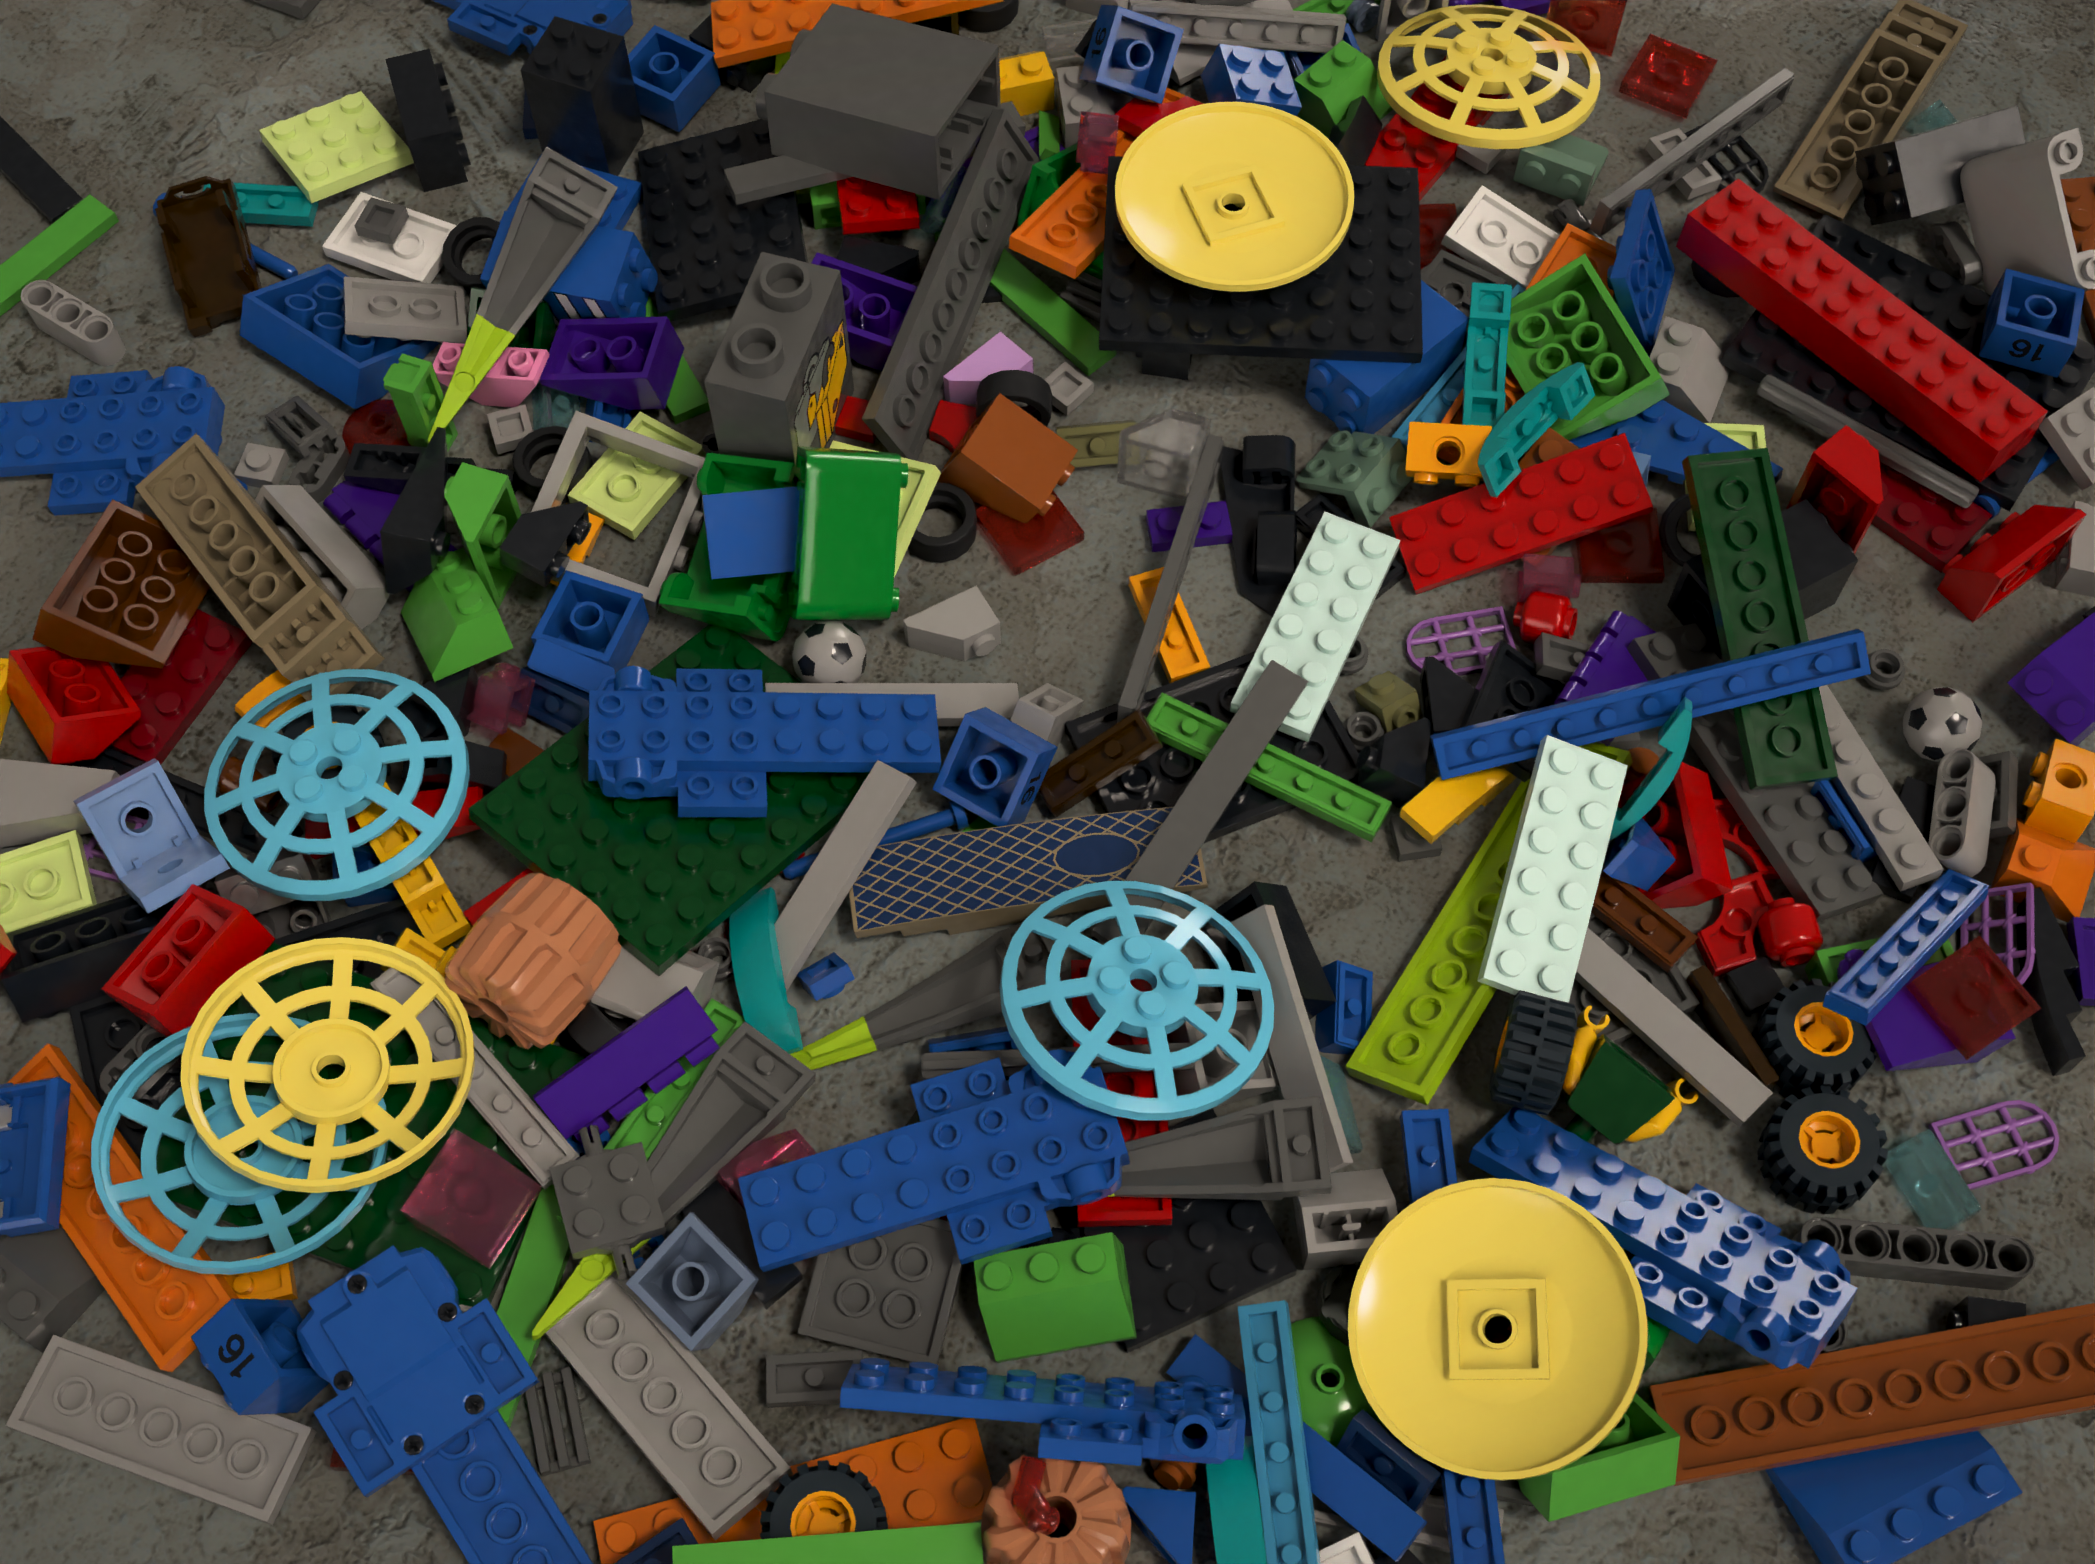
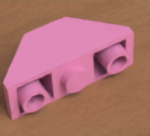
M442 343L433 363V368L440 383L449 386L465 344ZM507 347L469 398L486 406L511 408L519 406L537 386L549 358V352L547 349Z

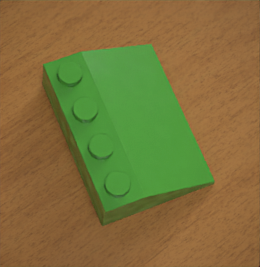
M1586 254L1581 255L1511 299L1506 362L1525 394L1550 376L1572 364L1580 362L1585 365L1595 396L1572 420L1558 418L1550 426V428L1567 440L1634 417L1670 395L1662 377Z

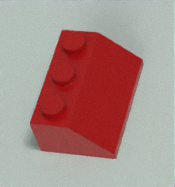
M1845 425L1812 453L1786 509L1807 499L1817 511H1820L1826 517L1828 525L1840 539L1851 546L1855 555L1883 502L1879 451L1865 437L1858 435L1849 426Z
M2033 505L2021 515L2017 512L2012 513L2002 522L1996 534L1993 536L1990 533L1984 534L1974 543L1969 554L1965 557L1957 554L1944 566L1942 572L1945 576L1937 590L1969 620L1975 622L2057 560L2087 514L2081 509Z
M48 646L9 651L7 694L50 764H71L76 761L95 759L140 719L141 710L109 662L73 658Z
M1681 762L1667 790L1652 809L1642 817L1676 859L1648 891L1634 886L1662 909L1697 906L1733 891L1708 773ZM1647 774L1623 785L1618 803L1619 808L1623 807Z
M192 884L101 989L155 1030L168 1037L192 1026L200 1009L215 990L236 971L263 956L275 938L245 907Z

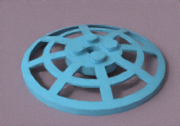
M343 669L319 673L295 681L270 694L252 707L225 737L210 765L204 789V812L209 833L219 852L222 853L229 865L238 875L257 888L280 897L301 901H333L356 897L382 888L403 877L426 860L446 838L458 819L466 798L470 777L469 753L462 731L450 710L434 693L415 681L394 673L372 669ZM348 681H372L397 686L381 700L359 694L330 695V684ZM312 690V700L303 702L286 711L266 728L254 725L262 716L279 704L300 693ZM413 694H416L436 712L446 729L449 740L421 742L420 736L412 722L397 707ZM353 705L370 709L355 725L333 723L331 706ZM313 711L314 728L302 733L294 740L278 733L291 721ZM387 717L401 730L407 743L380 748L370 733ZM240 739L253 742L242 764L239 787L216 798L219 777L229 754ZM265 747L282 754L276 774L253 781L256 763ZM452 757L449 787L441 807L435 816L431 817L412 804L422 783L425 768L424 758ZM409 760L408 775L399 795L383 787L387 775L386 764ZM335 765L342 766V770L336 777L331 779L321 778L322 773L327 768ZM280 791L288 807L276 825L273 826L262 816L255 803V799ZM372 802L386 809L381 816L370 824L352 833L349 832L347 818L360 813ZM241 804L251 825L266 839L254 863L244 858L229 842L218 815ZM303 817L315 822H328L331 838L306 839L292 836L291 834ZM399 819L422 832L410 845L394 857L371 869L358 873L353 848L364 845L379 837ZM284 848L288 851L302 854L326 855L334 853L340 878L298 880L278 876L269 871L280 851Z
M1105 881L1085 884L1058 894L1041 904L1023 921L1012 937L1002 965L999 987L1001 1009L1009 1034L1021 1055L1040 1077L1060 1093L1086 1107L1111 1116L1134 1120H1172L1194 1116L1220 1105L1235 1095L1253 1077L1266 1054L1274 1028V1000L1271 984L1260 958L1248 940L1231 922L1211 907L1187 894L1160 885L1138 881ZM1125 894L1160 899L1180 906L1191 913L1183 919L1157 908L1130 905ZM1106 895L1111 906L1087 913L1072 922L1068 927L1043 918L1065 904L1086 897ZM1135 917L1157 920L1171 925L1175 929L1165 940L1143 935L1139 932ZM1115 918L1121 936L1113 938L1102 945L1081 934V932L1094 924ZM1208 922L1222 932L1241 952L1253 973L1231 970L1229 962L1219 947L1200 929ZM1033 932L1054 940L1055 943L1046 962L1045 984L1017 991L1018 960L1029 934ZM1191 939H1194L1208 953L1217 969H1194L1181 950ZM1068 947L1091 958L1086 977L1060 981L1061 962ZM1134 979L1145 980L1150 983L1153 990L1139 991L1131 985L1130 981ZM1198 987H1223V1007L1217 1021L1195 1005ZM1237 988L1261 991L1262 1019L1256 1041L1250 1051L1228 1032L1237 1009ZM1087 996L1090 1006L1100 1018L1091 1031L1087 1030L1074 1016L1065 999ZM1050 1003L1051 1009L1061 1026L1080 1044L1065 1067L1054 1059L1037 1040L1025 1020L1022 1009ZM1187 1021L1205 1035L1204 1038L1187 1048L1170 1052L1166 1034L1175 1031ZM1116 1030L1130 1036L1147 1038L1150 1054L1127 1051L1112 1046L1107 1042ZM1217 1046L1238 1065L1232 1073L1214 1085L1191 1094L1177 1096L1173 1069L1200 1060L1211 1053ZM1096 1056L1122 1067L1153 1071L1157 1098H1143L1116 1093L1096 1086L1081 1077Z
M258 1013L222 1016L207 1040L202 1056L219 1059L212 1042L229 1037L243 1036L253 1021L260 1015ZM289 1017L298 1028L310 1023L306 1020ZM191 1026L168 1036L144 1052L125 1070L108 1093L98 1114L91 1141V1169L97 1194L111 1222L129 1242L150 1257L175 1268L202 1274L234 1275L262 1271L279 1266L317 1249L340 1232L362 1209L376 1187L377 1182L345 1190L357 1193L353 1201L334 1221L312 1237L295 1245L288 1227L296 1224L311 1213L327 1197L329 1192L311 1193L302 1203L290 1212L282 1215L274 1197L282 1189L257 1183L235 1172L210 1151L197 1134L194 1125L173 1117L185 1105L182 1087H179L170 1095L158 1110L132 1099L139 1087L158 1069L183 1053ZM272 1028L264 1034L267 1036H278ZM249 1061V1062H248V1063H256V1064H268V1065H273L272 1062H258V1061ZM199 1075V1093L209 1088L215 1105L207 1109L204 1114L216 1136L221 1139L243 1127L244 1124L240 1121L232 1103L228 1084L229 1080ZM274 1084L270 1085L265 1097L246 1095L248 1103L257 1118L281 1103L276 1094ZM382 1098L378 1105L387 1112L384 1099ZM122 1115L147 1127L141 1148V1173L143 1178L112 1185L110 1149L115 1128ZM293 1117L272 1132L290 1142L304 1145L303 1140L315 1135L316 1125L303 1121L298 1122ZM345 1124L337 1125L334 1146L346 1145ZM162 1135L185 1143L184 1157L186 1166L158 1174L157 1153ZM259 1140L253 1142L258 1145L254 1154L246 1158H240L243 1162L261 1171L286 1178L307 1179L310 1163L304 1162L303 1159L282 1154L264 1145ZM388 1141L374 1148L372 1162L368 1171L385 1163ZM345 1159L331 1160L328 1179L343 1178L358 1173L342 1171ZM194 1183L209 1199L198 1217L194 1219L177 1208L165 1192ZM150 1196L153 1204L172 1223L187 1231V1233L173 1252L165 1250L138 1231L125 1216L119 1203ZM255 1204L263 1222L258 1225L245 1227L216 1226L228 1205ZM269 1236L276 1252L260 1258L232 1262L193 1259L207 1238L221 1241H242Z

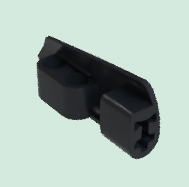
M1284 435L1246 436L1243 438V450L1223 446L1221 461L1223 483L1233 533L1232 543L1240 594L1273 617L1296 571L1297 519L1296 510H1294L1296 444L1294 440Z

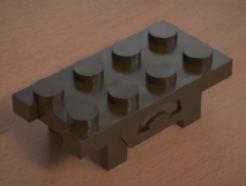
M204 176L169 187L164 199L157 201L158 208L155 211L159 226L164 231L161 233L175 291L181 297L188 330L194 337L213 332L212 329L220 326L223 321L241 316L243 295L261 289L262 286L236 187L231 179L219 180ZM210 184L211 188L207 187L204 191L198 194L188 196L181 195V198L176 195L177 193L182 191L183 194L197 192L202 188V185Z

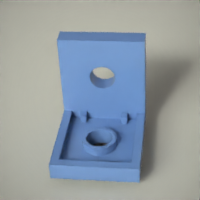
M155 758L73 801L122 887L147 913L183 895L192 884L199 886L230 869L222 853L199 835L163 768ZM136 807L146 808L149 814L147 823L139 829L128 828L125 823L127 813Z

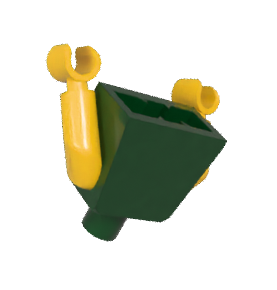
M1587 1006L1577 1017L1578 1029L1575 1033L1573 1049L1562 1086L1566 1092L1564 1095L1566 1104L1577 1115L1564 1130L1576 1134L1588 1143L1600 1132L1616 1145L1624 1140L1634 1143L1663 1134L1681 1113L1683 1106L1697 1101L1698 1093L1696 1091L1690 1092L1683 1098L1679 1092V1087L1681 1083L1685 1082V1078L1670 1081L1665 1085L1602 1033L1597 1038V1034L1609 1024L1610 1018L1605 1014L1600 1019L1598 1025L1593 1024L1588 1017L1592 1006Z

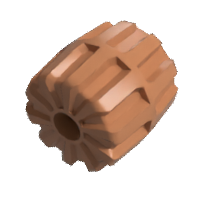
M530 873L524 878L517 880L475 922L446 964L445 983L451 991L458 995L467 1013L472 1018L481 1017L488 1023V1030L499 1038L507 1034L521 1048L529 1049L535 1045L542 1049L549 1045L569 1025L594 996L620 955L622 946L618 942L619 933L602 910L570 884L541 873Z
M1024 1454L1008 1465L1006 1474L998 1484L992 1486L982 1513L981 1535L986 1563L1125 1564L1130 1550L1131 1518L1122 1489L1117 1488L1108 1474L1107 1467L1102 1463L1038 1457L1029 1459ZM1052 1530H1060L1067 1535L1060 1538H1051L1045 1534Z

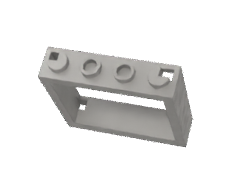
M575 411L531 512L561 506L589 440L694 478L648 587L569 559L565 571L574 572L643 594L648 615L656 617L660 608L659 600L662 583L671 573L675 572V569L683 570L690 548L685 547L690 534L695 536L698 534L703 522L704 513L700 512L703 502L701 491L697 487V474L703 467L705 458ZM565 571L559 578L553 576L551 580L560 583Z

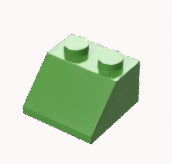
M1344 40L1340 41L1294 79L1302 105L1297 116L1311 124L1328 138L1332 127L1346 119L1351 101L1364 95L1380 120L1393 110L1379 89L1377 70L1371 59Z

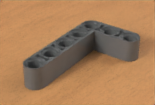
M1813 1217L1806 1221L1791 1239L1804 1244L1808 1241L1807 1236H1812L1828 1243L1838 1253L1840 1264L1850 1271L1852 1276L1990 1290H2008L2014 1287L2032 1272L2036 1262L2034 1250L2029 1243L2015 1236L1830 1217ZM1855 1241L1866 1244L1871 1250L1872 1257L1861 1254L1856 1248ZM1902 1246H1908L1915 1250L1918 1254L1919 1262L1909 1259L1905 1255ZM1950 1250L1961 1254L1966 1261L1967 1267L1956 1263L1951 1256ZM1998 1255L2010 1260L2014 1272L2002 1266ZM1847 1316L1828 1341V1346L1823 1348L1820 1354L1838 1351L1843 1347L1848 1335Z

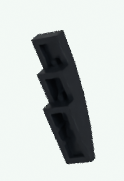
M1364 95L1351 101L1346 119L1334 125L1329 136V140L1339 150L1347 165H1365L1383 125Z
M354 443L343 476L346 481L400 495L426 447ZM448 457V479L455 476L462 462L476 466L473 459ZM484 468L508 475L514 494H516L519 481L514 470Z
M2041 887L2034 889L2035 959L2032 972L2022 985L2035 1034L2052 1075L2057 1076L2070 1072L2086 1057L2070 1024L2083 1011L2067 980L2079 967V964ZM2026 897L2017 907V917L2026 915ZM2027 923L2017 924L2018 951L2027 950ZM2026 957L2019 958L2020 971L2025 966Z
M718 1180L714 1181L679 1213L685 1218L690 1212H693L757 1276L759 1280L752 1293L766 1310L803 1279L802 1273L793 1263L766 1272L759 1268L746 1210Z

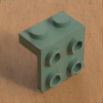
M1570 134L1538 146L1521 148L1513 181L1565 200L1573 199L1576 204L1584 206L1607 160L1609 151L1606 147Z
M1343 430L1336 432L1329 438V441L1307 463L1296 480L1301 488L1344 495L1357 524L1371 528L1413 477H1407L1406 475L1407 454L1400 438L1355 431L1351 434L1349 431Z

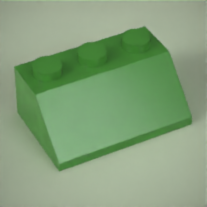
M462 462L455 476L448 479L444 490V498L447 501L466 553L496 608L499 609L517 574L516 571L502 564L499 548L522 514L508 475Z
M464 547L456 551H448L446 557H440L433 572L415 582L401 610V614L434 682L513 648L499 612Z
M1113 1232L1001 1252L974 1261L978 1303L997 1363L1137 1338L1124 1247Z
M1636 1393L1621 1421L1593 1450L1561 1469L1541 1476L1518 1480L1521 1492L1548 1522L1675 1485L1680 1435Z

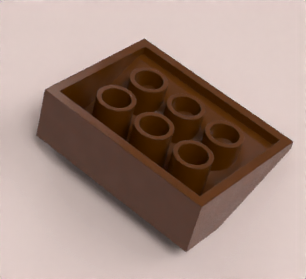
M112 499L41 607L32 640L73 658L163 669L211 587L161 521Z

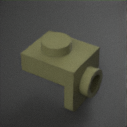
M1390 671L1376 675L1367 683L1354 689L1357 703L1380 719L1384 734L1423 718L1417 690Z

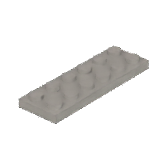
M615 1270L545 1333V1336L712 1538L717 1540L764 1500L771 1490L777 1489L780 1486L779 1480L785 1474L791 1477L793 1475L792 1470L685 1344L625 1284L629 1279H618L617 1271Z
M54 1334L5 1425L19 1433L272 1526L317 1433L312 1427L275 1414L238 1415L236 1411L228 1406L223 1395Z

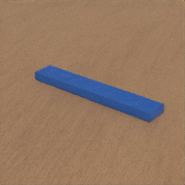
M1947 869L1825 994L1823 1007L1866 1026L1987 898L1989 885L1954 870Z
M1195 1334L1166 1373L1176 1381L1184 1376H1198L1205 1380L1208 1385L1227 1386L1234 1390L1233 1394H1242L1246 1417L1245 1436H1252L1245 1374ZM1303 1421L1312 1493L1398 1563L1428 1522Z

